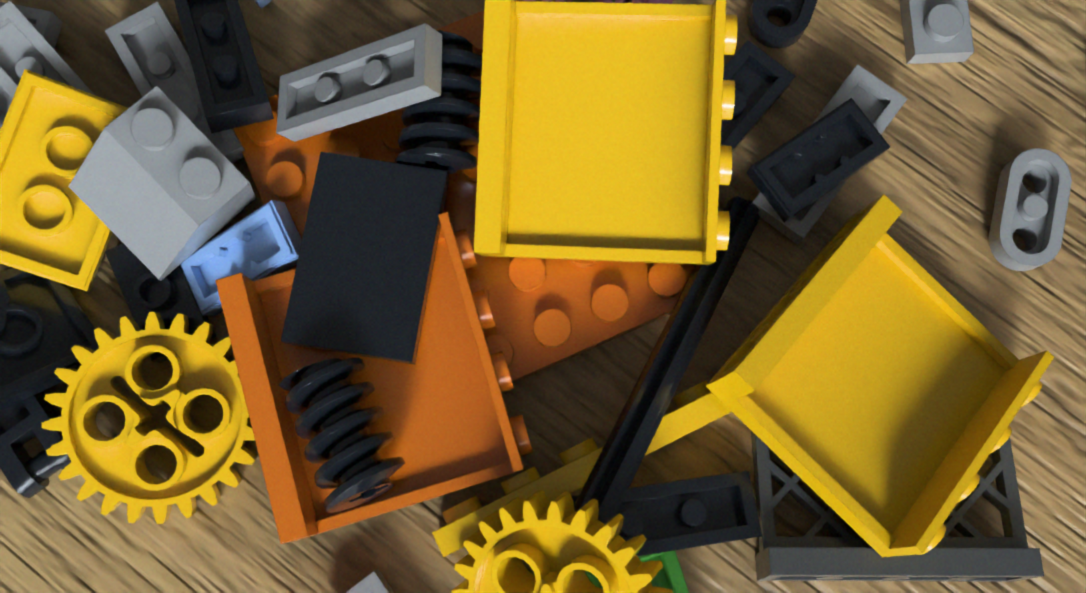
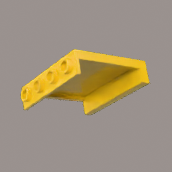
M485 0L474 253L489 257L711 265L716 262V250L727 251L730 215L729 211H718L719 185H730L732 146L721 145L722 120H732L735 81L723 80L724 55L735 54L738 18L737 14H726V0H714L713 4Z
M885 194L855 213L843 224L708 382L706 387L881 557L925 554L942 540L946 532L945 520L955 505L975 490L980 481V476L977 472L989 454L999 449L1009 439L1012 433V428L1009 426L1020 408L1028 404L1040 392L1042 388L1040 378L1054 359V356L1047 350L1019 360L886 232L903 211Z

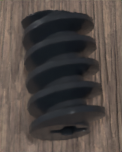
M436 30L442 34L441 96L404 107L401 118L406 128H403L398 135L399 147L404 152L398 154L395 162L445 170L450 175L458 170L477 167V158L460 149L461 146H474L479 143V132L464 126V123L479 122L480 107L467 100L480 99L481 81L472 77L482 75V56L473 53V44L466 38L454 33Z
M359 357L344 360L333 358L305 366L285 377L278 385L282 389L290 391L285 399L287 410L293 414L300 415L295 421L297 435L303 439H312L305 447L304 454L306 460L313 464H323L315 472L314 481L316 486L321 489H335L324 502L326 512L330 513L356 507L386 493L394 486L389 477L405 464L403 457L381 458L379 452L392 442L395 437L391 431L371 433L369 427L385 413L380 406L361 409L359 402L369 396L375 388L371 382L351 384L350 378L360 372L365 366L363 359Z

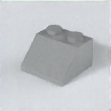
M158 86L154 87L103 129L68 186L160 281L257 199L250 182Z

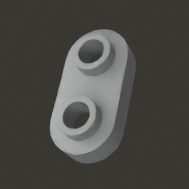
M1035 148L1022 152L1003 167L999 176L989 232V246L996 260L1011 270L1029 271L1042 266L1056 257L1062 245L1072 179L1066 162L1050 150ZM1023 177L1033 182L1035 193L1029 192L1024 187ZM1013 233L1019 234L1024 239L1026 244L1025 250H1021L1015 245Z

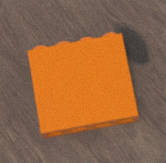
M448 212L438 215L441 228L415 365L289 345L282 342L281 337L296 269L255 281L243 273L215 280L281 544L311 537L525 470L521 456L533 453L522 414L509 418L502 392L514 389L503 351L490 354L484 330L495 327L485 289L476 292L471 290L466 269L477 266L467 229L454 232ZM359 357L363 359L365 366L360 372L350 378L351 384L371 382L375 388L369 396L359 402L361 409L380 406L385 413L369 427L371 433L391 431L395 437L392 442L379 452L381 458L403 457L405 464L389 477L394 486L386 493L356 507L330 513L326 512L324 502L335 489H321L316 486L314 481L315 472L323 464H313L306 460L304 454L305 447L312 439H303L297 435L295 421L300 415L293 414L287 410L285 399L290 391L284 390L278 385L285 377L305 366L327 359L338 358L344 360Z

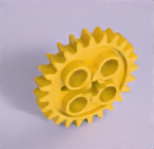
M149 312L145 330H140L132 317L124 316L120 317V337H116L105 328L98 327L94 330L99 349L94 351L80 345H74L71 348L74 356L82 365L78 370L56 368L54 373L69 386L66 392L45 394L44 400L52 405L61 407L62 411L61 417L42 422V428L51 431H62L63 440L48 448L46 453L47 456L68 454L71 463L58 475L60 481L81 475L86 480L76 497L78 500L82 501L97 492L105 494L100 513L105 516L114 511L122 502L127 503L128 523L138 521L146 508L152 506L157 524H163L169 519L172 504L175 503L186 519L192 517L196 513V495L198 494L212 506L216 505L221 500L220 491L216 484L218 480L235 488L238 486L242 479L232 465L235 462L253 465L257 457L244 447L246 440L254 441L255 438L252 426L250 425V418L235 360L231 361L227 357L232 350L229 336L213 345L209 342L213 334L214 325L204 322L191 335L188 334V316L178 313L168 330L165 329L160 313ZM160 352L171 361L173 373L167 385L161 389H154L146 384L141 372L145 360L152 354ZM118 376L122 377L127 381L131 389L151 406L167 402L171 407L166 415L168 422L185 435L198 441L204 447L203 455L197 456L192 453L184 441L168 427L164 426L151 430L147 425L152 418L150 411L131 397L122 394L113 385V380ZM201 395H210L216 398L222 405L223 419L215 430H202L191 419V406ZM106 402H113L118 405L125 415L124 429L115 438L102 434L97 428L96 414ZM153 445H163L174 453L177 466L171 478L160 479L151 475L147 470L145 458Z
M538 491L526 499L524 503L519 497L511 500L501 507L499 511L496 510L478 524L480 530L467 538L463 543L469 554L455 563L454 569L465 580L451 590V593H673V590L652 586L651 580L662 569L663 564L661 561H640L636 554L646 541L643 534L627 541L619 536L623 526V515L619 513L604 524L598 521V500L591 499L576 512L571 492L564 491L549 503L544 491ZM522 560H524L528 565H530L531 569L534 572V575L526 569ZM585 571L592 573L598 578L603 589L591 583Z

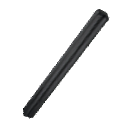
M739 196L728 200L723 210L729 211L730 215L727 251L716 250V262L711 265H695L574 504L576 512L591 499L598 500L599 507L598 521L606 524L616 515L759 221V215L757 214L759 209L752 203L753 200H745Z

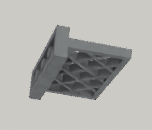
M751 431L756 508L762 536L758 537L759 553L755 554L757 581L1016 582L1044 576L1040 548H1028L1010 437L999 449L991 453L993 464L982 477L980 476L979 484L975 490L951 511L944 522L946 526L945 535L933 549L922 555L881 557L861 537H853L832 517L835 511L830 506L824 510L796 484L801 479L796 473L789 478L770 460L769 447ZM771 477L781 486L774 496L772 495ZM994 479L996 481L997 490L991 485ZM787 493L816 518L815 522L802 536H776L774 507ZM981 495L1000 511L1004 537H985L963 518L965 513ZM824 526L835 537L814 536ZM953 528H955L964 537L946 536Z

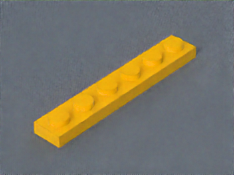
M707 380L673 397L678 409L663 416L645 455L732 411L706 387L708 384ZM592 437L558 454L564 465L563 467L540 477L534 466L500 483L506 496L482 507L476 495L442 512L447 525L432 532L442 556L445 557L463 548L464 541L480 530L478 524L496 510L499 511L501 507L517 497L524 503L526 499L536 492L544 491L549 503H551L552 500L564 491L572 493L582 488L603 447L598 449Z

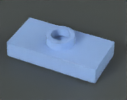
M271 200L201 246L182 262L180 266L202 316H216L223 312L215 280L243 273L255 281L286 272L297 265L302 239L285 202Z

